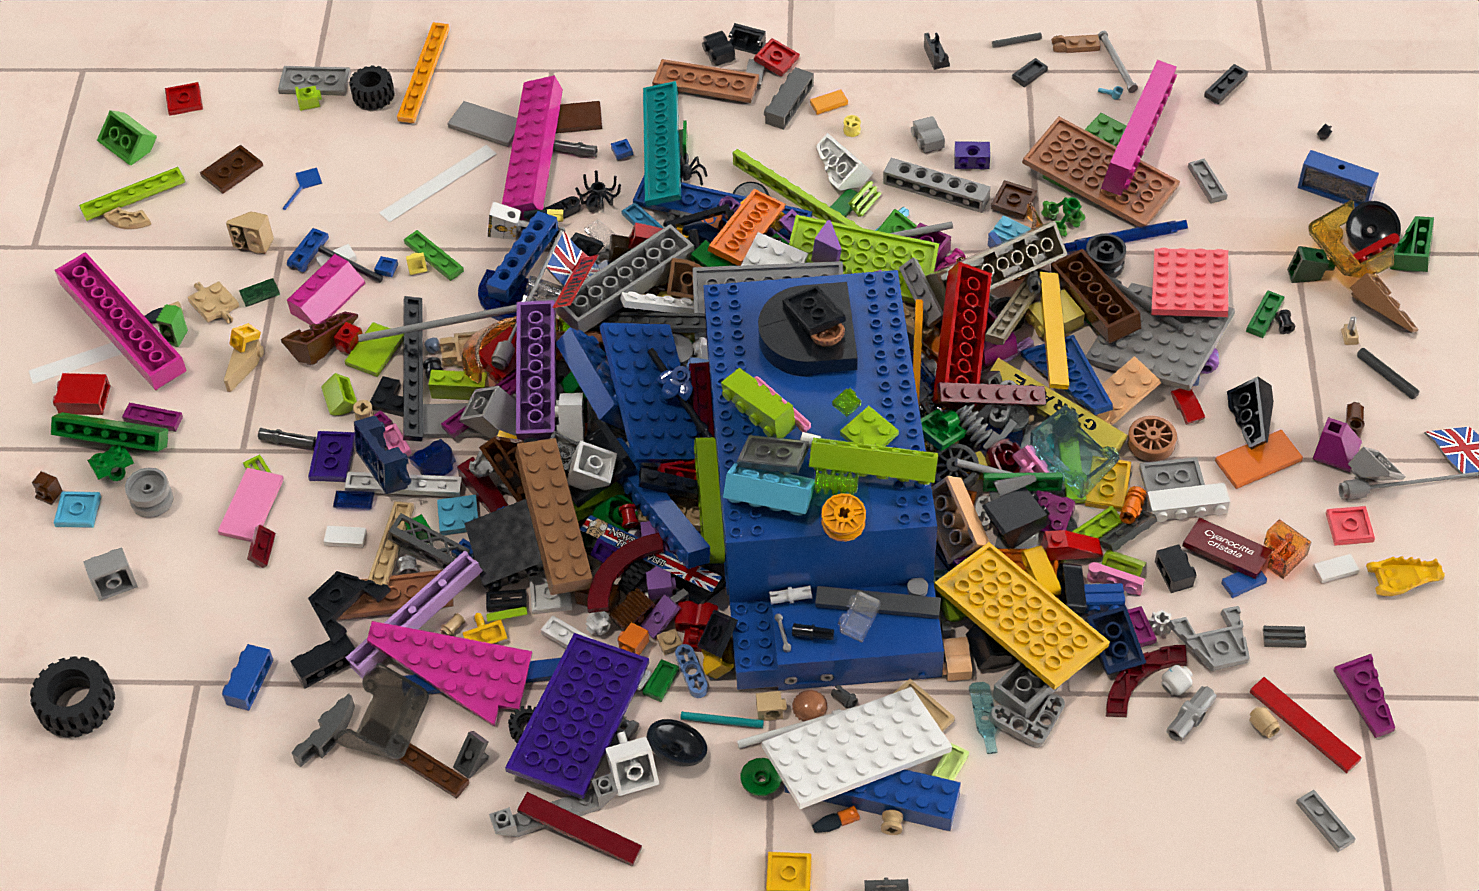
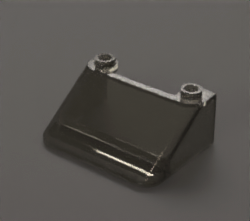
M377 663L366 671L362 680L364 690L373 694L357 732L351 729H343L338 733L335 742L347 748L396 760L405 755L429 696L426 689L387 666Z

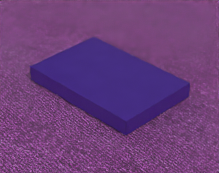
M318 431L308 475L309 481L346 482L355 446V432Z

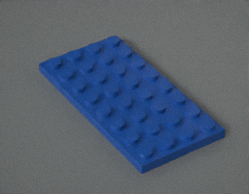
M602 323L599 328L633 463L693 461L695 459L694 440L695 438H700L699 433L695 429L694 422L676 396L668 400L663 398V385L657 382L661 373L647 353L649 349L654 348L668 370L681 366L670 324ZM683 372L678 373L677 377L682 378Z

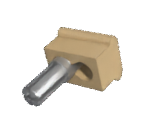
M1352 316L1349 324H1344L1341 329L1345 345L1359 344V335L1356 327L1357 318L1355 316Z

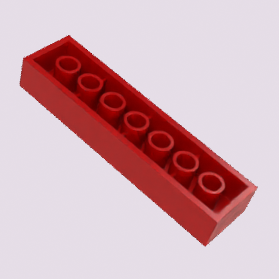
M958 262L948 271L933 403L953 410L956 408L961 409L965 405H974L973 408H975L977 404L938 403L937 384L940 382L980 384L992 273L962 262Z

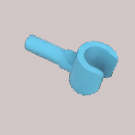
M1120 86L1114 87L1113 90L1099 88L1098 92L1109 94L1114 100H1118L1123 92V88Z

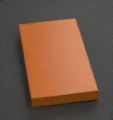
M1281 429L1269 434L1267 443L1254 449H1250L1248 444L1217 456L1215 462L1235 489H1238L1301 462L1303 456Z

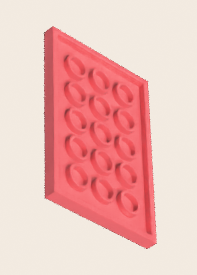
M1202 248L1154 249L1151 315L1228 317V250H1205Z

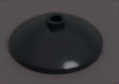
M1367 201L1355 207L1349 214L1346 222V233L1350 243L1360 251L1390 234L1396 233L1400 237L1401 224L1398 215L1390 206L1379 201ZM1367 228H1371L1372 233H1369ZM1386 246L1383 247V248H1382V249H1383V252H1381V253H1379V254H1383V253L1389 251V250L1392 249L1394 246H1392V247H1386Z
M662 719L652 723L647 731L646 738L652 751L660 759L672 765L693 766L702 762L707 754V744L703 736L692 726L684 722Z

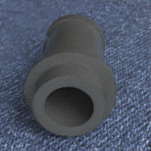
M840 685L835 686L838 690L832 689L831 696L842 702L845 708L855 707L858 698H856L854 693L850 694Z

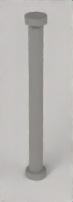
M1107 31L1099 32V40L1104 43L1126 82L1127 90L1130 93L1135 92L1138 86L1132 81L1108 38Z

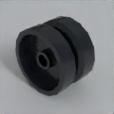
M1103 233L1089 239L1086 245V253L1105 274L1111 278L1118 277L1124 269L1126 245L1123 240L1115 235Z

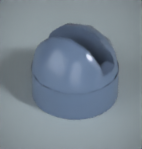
M430 338L424 342L425 348L429 353L435 354L439 351L440 343L437 338Z

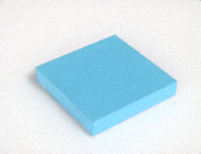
M62 491L54 519L55 527L93 528L101 499L100 492Z

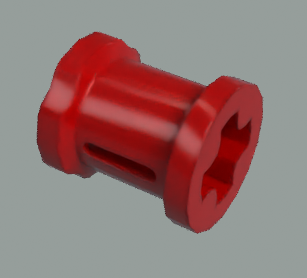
M625 504L619 507V512L622 513L623 518L622 528L631 529L640 525L639 520L636 518L635 504Z

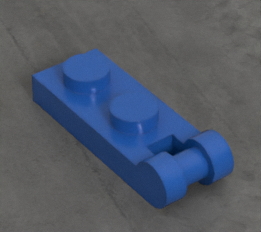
M312 228L288 258L287 266L290 268L295 267L298 271L305 272L310 261L318 253V248L321 245L323 246L329 239L328 233Z

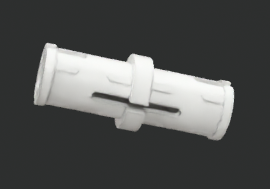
M810 585L770 591L771 605L812 599Z

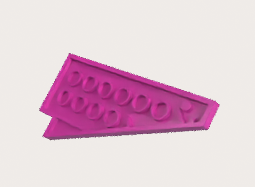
M375 621L371 622L367 642L490 725L495 726L499 708L520 710L532 651Z

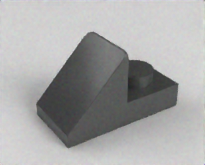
M475 731L468 732L453 768L467 778H471L489 758V755L485 753L489 741Z

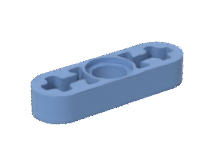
M679 645L675 650V656L691 696L702 698L707 694L708 687L694 650L690 645ZM685 652V654H688L687 662L681 653ZM693 667L697 669V672L689 675L686 673V670ZM697 680V683H698L699 687H701V690H698L697 688H695V682H694V681Z

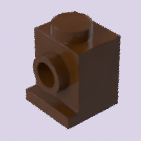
M42 471L32 482L36 493L35 498L50 505L54 503L63 491L57 477Z

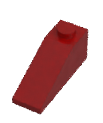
M1066 530L1045 531L1040 544L1044 548L1049 561L1103 557L1099 538Z

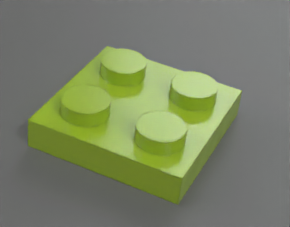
M868 406L840 430V435L848 442L886 446L899 435V430Z

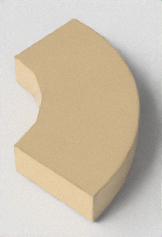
M117 207L103 214L104 219L109 224L121 229H139L151 225L150 219L143 210L127 212Z

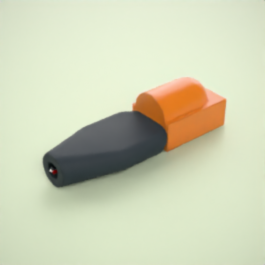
M855 806L837 812V814L832 813L822 817L812 827L815 833L830 832L859 820L860 816Z

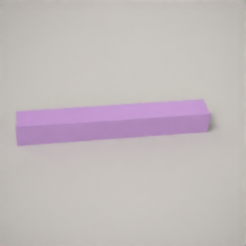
M464 551L384 623L418 630L483 570L478 562L473 560ZM365 639L345 658L349 662V666L364 679L388 656L370 645L367 639Z

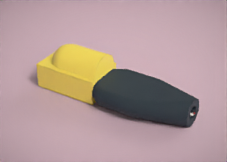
M547 209V211L530 210L524 212L525 219L530 220L537 211L557 217V222H563V210Z

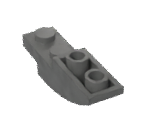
M350 694L339 699L335 706L329 711L324 712L320 719H318L320 728L314 730L309 738L303 743L298 744L291 752L298 766L302 767L316 754L323 758L342 737L350 723L355 708Z

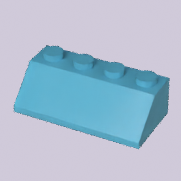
M734 463L726 475L723 498H728V501L733 503L743 501L748 502L753 507H761L762 505L769 507L773 511L787 510L793 515L806 514L809 509L816 479L792 474L784 476L777 471L738 467L737 463Z

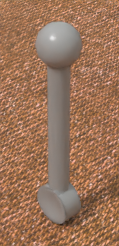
M776 614L775 620L778 622L784 643L783 651L787 653L791 651V645L788 644L782 624L783 616Z

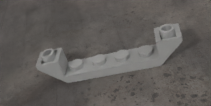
M611 773L591 780L592 788L588 789L584 799L570 795L551 803L578 816H583L600 810L618 794V789ZM510 807L489 814L495 834L520 837L547 828V826L520 813L512 815Z

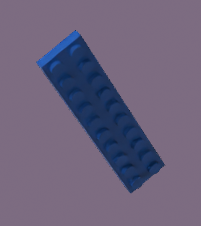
M643 176L633 198V203L641 207L667 213L669 210L675 209L694 214L719 207L720 200L726 196L734 198L739 203L746 197L681 182L680 200L646 206L645 179ZM786 205L783 210L785 215L793 209L800 216L812 218V211ZM723 218V225H726L727 220ZM784 228L778 232L784 238L790 240L791 235Z

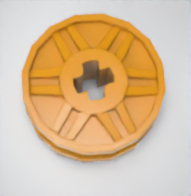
M841 493L833 495L826 500L822 507L821 524L823 530L830 538L836 541L846 542L854 540L861 535L865 528L866 510L864 504L851 494Z

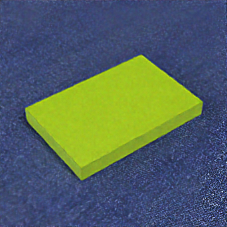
M372 322L365 333L391 328ZM403 334L358 342L346 358L345 365L378 377L403 342Z

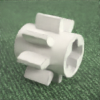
M1163 610L1157 613L1152 612L1149 623L1152 626L1153 632L1160 636L1165 633L1170 634L1171 629L1168 623L1171 619V613L1168 614Z
M605 611L602 613H590L586 618V625L588 626L586 629L592 635L595 633L603 635L610 628V617Z

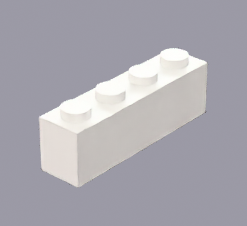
M1225 483L1149 491L1147 492L1145 504L1147 512L1155 514L1158 522L1173 519L1182 520L1190 517L1228 513L1230 499Z

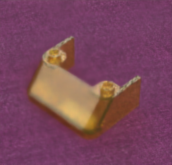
M1350 200L1312 221L1309 224L1308 230L1312 239L1326 252L1327 257L1343 275L1360 279L1366 273L1379 274L1393 266L1394 248L1391 246L1362 263L1357 261L1341 242L1343 230L1340 226L1347 222L1349 214L1354 209V201Z

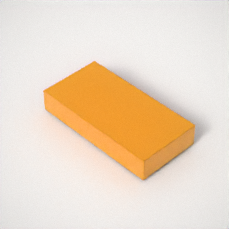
M840 89L810 99V104L818 115L848 105V99Z

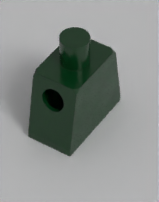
M1298 246L1287 269L1291 283L1319 281L1322 279L1325 271H1334L1335 261L1328 260L1326 252L1322 249Z

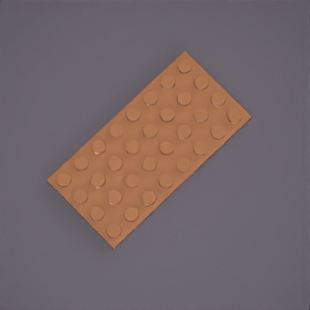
M1060 116L1036 142L1022 161L1024 165L1144 230L1180 184L1179 180L1140 160L1128 190H1124L1121 196L1101 189L1110 161L1117 147Z

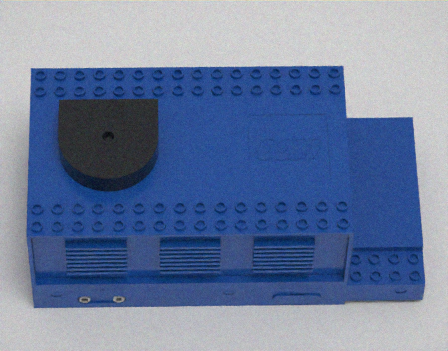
M898 270L703 285L714 437L716 439L725 547L724 570L727 596H729L730 616L738 620L732 633L737 690L778 686V691L942 677L944 648L939 619L815 607L817 586L909 595L907 587L908 582L912 578H923L928 583L926 596L936 597L934 568L937 520L931 482L929 485L919 484L916 480L901 482L897 478L879 479L876 478V475L869 474L862 477L855 475L853 472L839 474L830 469L816 471L814 467H809L811 452L809 448L799 472L789 473L816 479L809 509L806 514L793 515L787 510L773 511L767 506L753 507L748 502L733 503L728 501V498H723L727 472L734 463H737L748 436L767 437L759 425L755 426L747 414L741 413L731 400L727 401L722 395L721 382L738 368H741L753 378L755 376L760 377L784 400L791 403L811 423V428L805 433L821 436L822 439L848 442L840 435V430L865 408L870 406L899 430V435L885 447L926 452ZM818 285L846 317V321L841 323L845 328L843 338L833 346L818 345L783 306L782 300ZM796 426L783 439L800 440L803 432ZM841 493L857 497L864 504L866 510L863 532L854 540L846 542L830 538L824 532L821 524L822 507L826 500L833 495ZM810 585L812 599L771 605L770 591ZM776 614L783 616L782 624L788 644L791 645V651L787 653L783 651L784 643L778 622L775 620ZM793 624H815L816 627L833 629L834 638L831 641L814 638L812 641L810 638L792 636Z

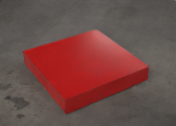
M771 38L754 56V61L782 77L799 59L800 54Z
M199 82L165 88L169 116L203 110Z

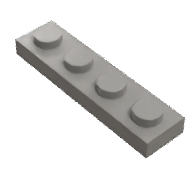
M913 257L899 269L915 302L916 299H922L924 321L928 327L932 328L943 319V311L918 260Z

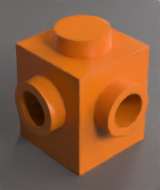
M631 622L626 630L622 631L618 636L619 648L640 655L649 643L648 630Z

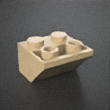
M250 211L226 222L232 245L238 249L266 254L274 240L268 215Z

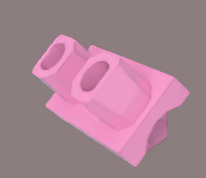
M1026 445L1012 455L1022 468L1019 472L1049 473L1047 470L1048 465L1044 460H1039L1035 455L1036 450L1032 445Z

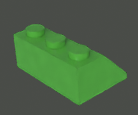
M109 110L97 141L127 164L133 165L151 152L157 136L125 112Z

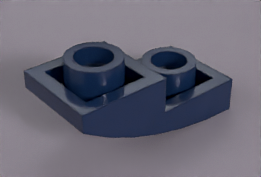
M702 221L684 225L682 229V235L688 236L689 230L697 229L701 244L705 240L711 244L720 232L719 229Z

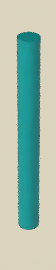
M681 711V720L763 728L764 720Z

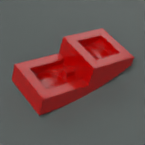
M1179 388L1171 391L1176 408L1181 410L1186 424L1205 418L1201 405L1192 389L1188 391Z

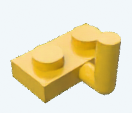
M476 613L473 618L477 628L462 632L465 639L491 644L508 639L501 619L485 625L481 613Z

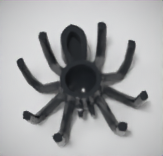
M686 152L684 164L683 155L680 153L681 182L684 183V181L692 177V174H697L702 186V176L699 171L694 170L701 167L705 177L708 175L706 168L700 164L699 157H694L689 165V156Z
M595 170V183L588 187L586 174H584V185L588 191L581 194L578 187L575 188L581 204H586L587 209L591 211L596 210L599 204V209L602 210L603 198H605L609 205L613 206V198L620 194L621 184L618 185L616 194L613 195L608 191L615 189L617 176H614L613 186L605 188L606 185L604 183L598 182V171ZM588 194H590V195L587 197V199L584 201V200H583V197H585V196H587Z

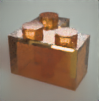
M1279 519L1267 530L1264 545L1274 551L1270 555L1267 568L1284 579L1308 555L1312 542Z

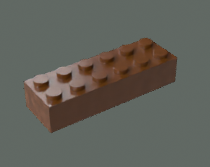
M1083 249L1051 263V273H1058L1060 289H1065L1085 313L1088 321L1109 344L1141 329L1140 312Z

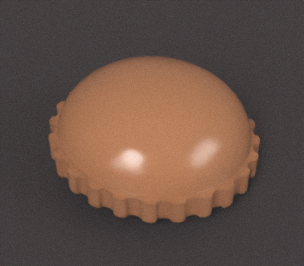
M838 324L812 335L811 339L821 346H833L843 338L845 328L842 324Z
M806 690L796 695L792 703L795 717H798L799 720L807 721L824 716L827 710V702L824 695L814 690Z

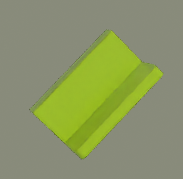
M1107 550L1101 564L1141 577L1147 562L1116 551Z

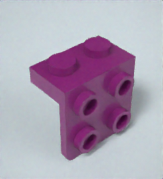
M1037 490L1038 504L1040 506L1044 505L1050 512L1048 518L1051 521L1040 532L1066 530L1070 517L1075 511V501L1068 497H1059L1047 491Z

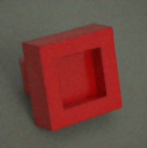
M694 627L685 629L683 644L690 645L695 652H702V649L697 647L704 631Z

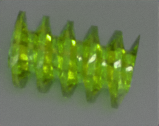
M817 467L815 476L816 494H819L821 489H823L825 495H828L829 491L832 490V495H837L838 491H840V494L848 492L854 496L857 493L859 472H857L855 478H853L851 471L844 477L843 470L836 476L835 469H832L830 475H828L826 468L823 469L822 473H819Z

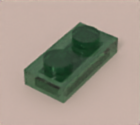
M273 278L239 290L245 307L280 295Z

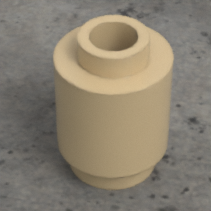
M1256 707L1251 711L1249 721L1263 736L1266 735L1267 738H1271L1280 730L1281 727L1278 725V720L1266 707Z

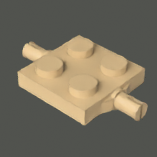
M219 281L208 287H204L201 282L194 284V288L198 292L188 296V301L207 323L221 317L228 324L233 321V317L229 313L238 308L239 303Z

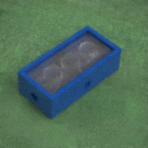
M1310 150L1303 163L1297 188L1355 208L1361 203L1371 201L1379 173Z

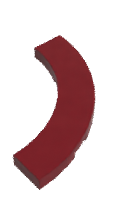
M659 533L646 535L630 541L613 552L596 572L589 589L588 613L609 611L608 604L612 586L615 580L620 577L631 563L651 555L664 553L663 540Z
M1186 645L1164 646L1158 650L1144 653L1146 664L1120 671L1108 694L1106 717L1126 718L1128 702L1133 691L1149 675L1174 665L1186 666Z

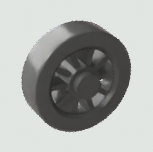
M952 444L946 449L936 452L938 453L935 484L946 476L958 478L962 476L965 478L962 481L966 490H968L977 482L980 472L955 466L957 458L979 464L977 455L971 448L962 444Z

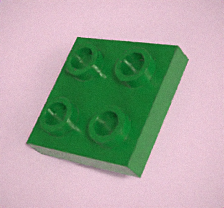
M937 409L921 419L924 439L940 451L964 438L967 432L959 426L960 419L954 411H948L944 414Z
M119 445L112 446L104 453H97L87 460L98 480L109 476L113 481H120L125 477V468L134 464L126 448ZM119 467L116 472H111L113 468Z

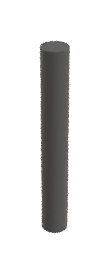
M1039 32L992 41V47L1042 39V34Z

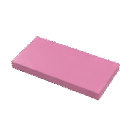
M247 468L218 529L219 535L251 542L255 527L259 524L263 526L283 483V475Z

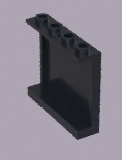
M597 417L594 420L599 428L587 435L583 442L617 453L609 485L611 486L636 469V466L606 422L599 420ZM579 442L560 454L566 479L568 478L573 454ZM568 485L572 502L577 507H580L609 487L604 486L583 490Z
M526 499L464 523L474 558L483 570L480 573L482 584L488 592L499 591L503 586L516 584L523 578L534 577L539 572L544 571Z

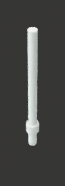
M852 708L842 711L841 709L834 710L828 715L737 741L739 749L758 744Z

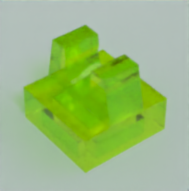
M846 388L832 401V406L846 417L861 405V400L851 388Z

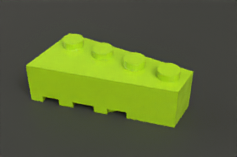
M738 368L721 382L724 398L727 401L731 400L741 413L747 414L750 421L755 426L759 425L767 437L783 439L796 428L793 405L789 402L784 404L782 397L778 394L773 396L764 384L758 386L757 380L741 368Z

